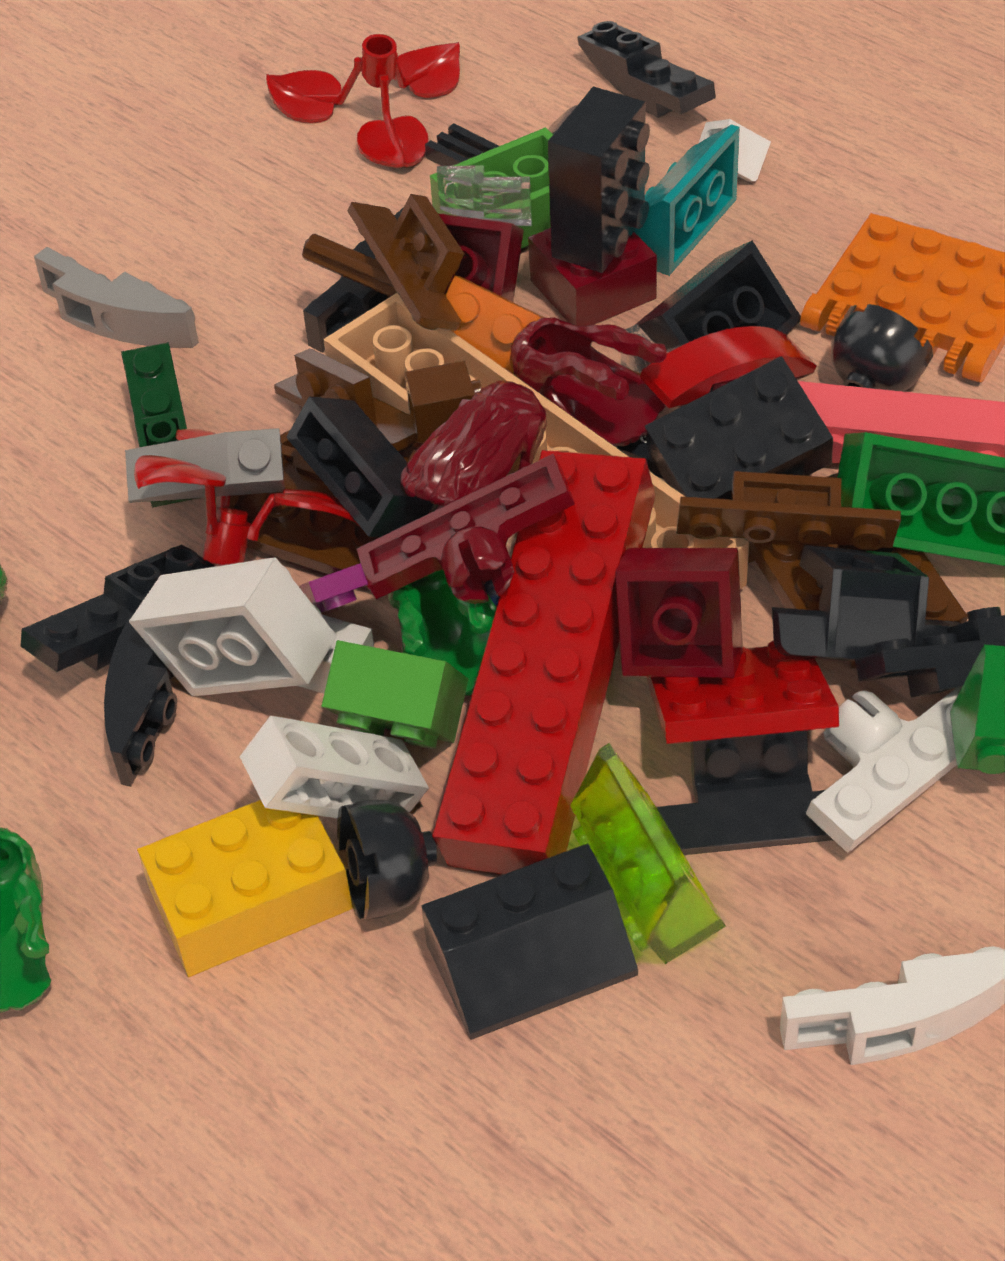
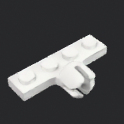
M961 687L955 688L920 717L909 722L900 719L875 694L864 690L851 696L861 706L849 699L840 705L839 727L826 728L824 738L828 744L853 766V769L813 799L806 811V815L847 853L957 765L950 710Z

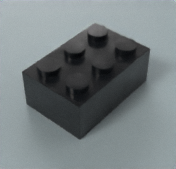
M593 86L548 140L551 255L553 258L603 273L614 257L622 255L627 240L636 228L641 229L644 226L649 213V203L645 201V185L650 171L649 164L645 162V147L650 135V126L646 123V101Z
M782 356L645 425L648 453L666 483L685 497L731 500L734 471L808 476L832 464L833 436Z

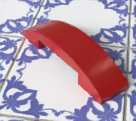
M747 326L718 331L688 342L667 353L664 361L651 363L641 372L640 378L670 409L686 405L708 394L715 383L739 378L780 356L783 357L795 378L813 374L817 365L784 333L767 327Z

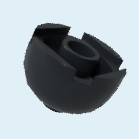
M868 304L864 312L856 311L857 305L851 306L837 327L831 341L832 363L836 372L844 381V386L908 391L924 373L933 358L932 345L928 339L924 346H922L914 337L918 328L894 311L878 305Z
M364 800L339 808L337 817L338 850H346L349 867L346 869L352 907L356 916L359 919L364 918V920L383 918L403 911L420 898L427 885L428 867L437 864V849L431 831L422 832L416 817L401 805L387 800Z

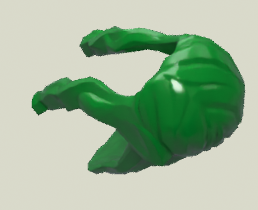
M443 570L435 571L389 593L390 605L398 610L403 653L446 661L469 678L465 696H471L497 610L489 595V602L472 604L457 599L453 595L452 588L448 587Z
M0 827V1013L10 1009L22 1010L28 1005L34 1004L42 997L51 983V978L45 964V956L49 953V944L45 938L41 916L43 913L41 898L43 895V882L39 864L36 862L31 845L19 834Z

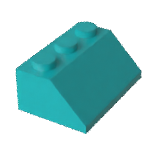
M731 124L691 147L678 162H674L669 167L667 174L655 187H650L646 192L645 201L649 203L648 217L644 226L641 229L636 228L634 232L657 255V272L670 276L737 200L740 127Z

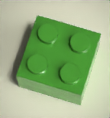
M337 640L321 707L338 715L336 724L350 727L353 731L384 736L385 729L391 730L390 735L403 738V742L436 749L438 740L455 742L469 678L446 661Z

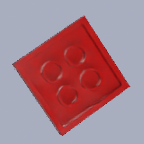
M774 640L769 642L768 646L745 648L743 646V653L734 678L646 677L666 744L839 727V705L815 658L782 655L775 648Z

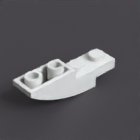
M991 946L968 954L942 956L934 953L923 954L913 960L901 962L898 984L887 985L883 982H869L860 985L856 989L830 992L821 989H808L797 993L795 996L783 997L780 1032L784 1050L846 1043L850 1064L855 1065L908 1054L947 1040L976 1025L1005 1004V949Z

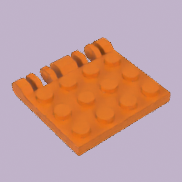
M870 213L816 294L812 293L807 300L801 314L800 325L820 332L826 324V334L834 336L837 327L851 306L857 305L856 311L864 312L868 304L878 305L894 311L912 322L918 328L914 337L922 346H924L928 339L932 345L933 355L938 348L947 350L943 369L945 372L955 375L965 360L962 377L982 383L1005 345V252L988 248L975 242L947 236L931 229L903 223L890 217Z

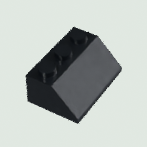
M752 240L716 257L632 326L630 330L632 333L638 334L652 343L665 344L666 351L669 353L697 338L737 327L760 326L787 334L800 322L801 316Z
M588 843L421 905L427 946L470 1040L638 976V967L614 891Z

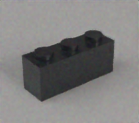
M309 396L286 438L368 537H382L429 513L434 504L417 496L409 497L402 487L401 473L408 462L354 400Z

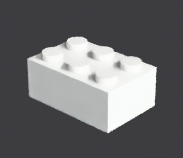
M276 557L160 575L129 620V623L192 697L308 685L337 637L322 617L319 609L310 602L292 579L287 568Z

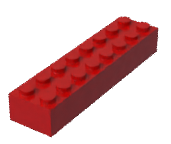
M541 451L539 460L551 454H554L564 473L575 505L518 532L511 557L514 575L510 586L500 596L432 835L449 867L507 874L567 851L620 640L615 571L627 548H643L656 497L647 460L644 458Z

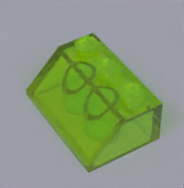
M610 743L600 748L570 805L581 825L573 830V833L580 846L588 843L595 857H599L605 868L603 872L614 891L617 904L624 902L631 915L623 920V923L636 946L641 952L650 947L667 964L726 927L647 790Z

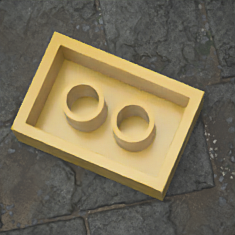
M258 800L137 849L150 892L188 978L353 909L346 869L317 815L265 808L262 801Z

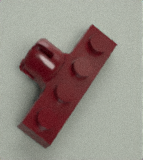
M554 454L357 548L360 563L368 582L367 587L374 597L379 599L440 570L444 571L448 587L452 588L453 595L459 600L472 604L489 602L483 582L491 579L496 594L498 596L504 594L510 586L514 575L513 564L506 547L508 538L539 521L575 505L562 468Z

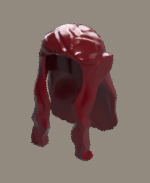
M544 317L527 324L516 335L511 346L510 365L514 376L613 446H626L646 436L645 425L658 418V415L663 412L665 404L642 381L640 375L600 353L591 345L592 342H595L626 355L638 356L650 363H660L667 356L665 344L652 343L638 334L629 333L624 328L611 324L576 326L555 317Z
M498 380L481 388L480 391L472 396L471 400L462 399L458 409L415 452L401 473L403 489L409 497L417 496L418 498L430 501L432 504L439 505L436 509L438 510L506 477L520 454L521 460L518 470L533 464L547 427L546 410L534 392L521 384Z

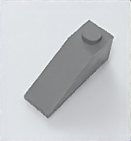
M279 428L224 432L125 450L129 503L205 497V485L162 482L138 489L134 477V468L137 459L143 455L175 458L223 474L226 477V483L223 487L215 486V497L282 492L285 489Z

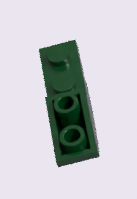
M169 342L121 351L139 447L179 441L176 439V431L187 429ZM198 498L150 502L152 508Z

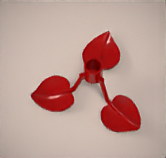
M373 34L364 39L362 43V58H354V68L343 88H341L340 82L332 74L319 70H303L284 75L267 74V88L274 104L287 117L303 123H318L332 117L334 105H342L345 102L357 77L362 72V76L370 86L381 89L382 115L384 120H372L361 126L357 133L359 151L365 158L380 165L395 168L411 167L421 162L425 157V144L428 142V133L424 125L413 116L405 115L394 119L391 118L388 86L394 79L400 88L409 86L413 94L424 98L441 97L451 93L457 87L460 79V44L456 42L429 46L398 56L397 44L393 38L384 34Z
M181 429L176 431V439L185 440L216 433L200 429ZM143 455L135 463L134 477L138 489L162 482L205 485L207 512L205 533L207 535L202 558L215 564L229 565L244 562L248 539L258 541L262 525L276 506L286 505L323 511L347 518L358 525L334 495L297 489H283L282 493H271L253 523L250 524L247 522V512L230 508L231 496H221L220 507H217L216 511L215 486L223 487L225 485L226 477L223 474L201 468L190 462L164 456Z

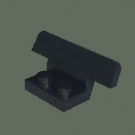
M804 545L799 566L817 580L816 585L822 589L819 611L772 607L775 648L782 655L855 661V659L876 653L875 643L908 638L909 647L924 646V638L948 634L947 628L961 624L957 621L926 619L929 577L900 554Z
M807 730L690 742L692 784L696 803L643 808V821L650 848L655 854L662 857L833 841L824 830L806 815L811 801L825 791H812L808 775Z

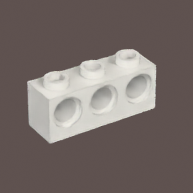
M270 715L240 755V759L264 807L269 809L337 818L341 806L364 800H387L401 805L410 812L429 789L402 739Z

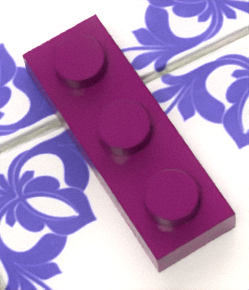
M360 563L304 583L299 588L320 612H324L356 601L354 589L368 585Z

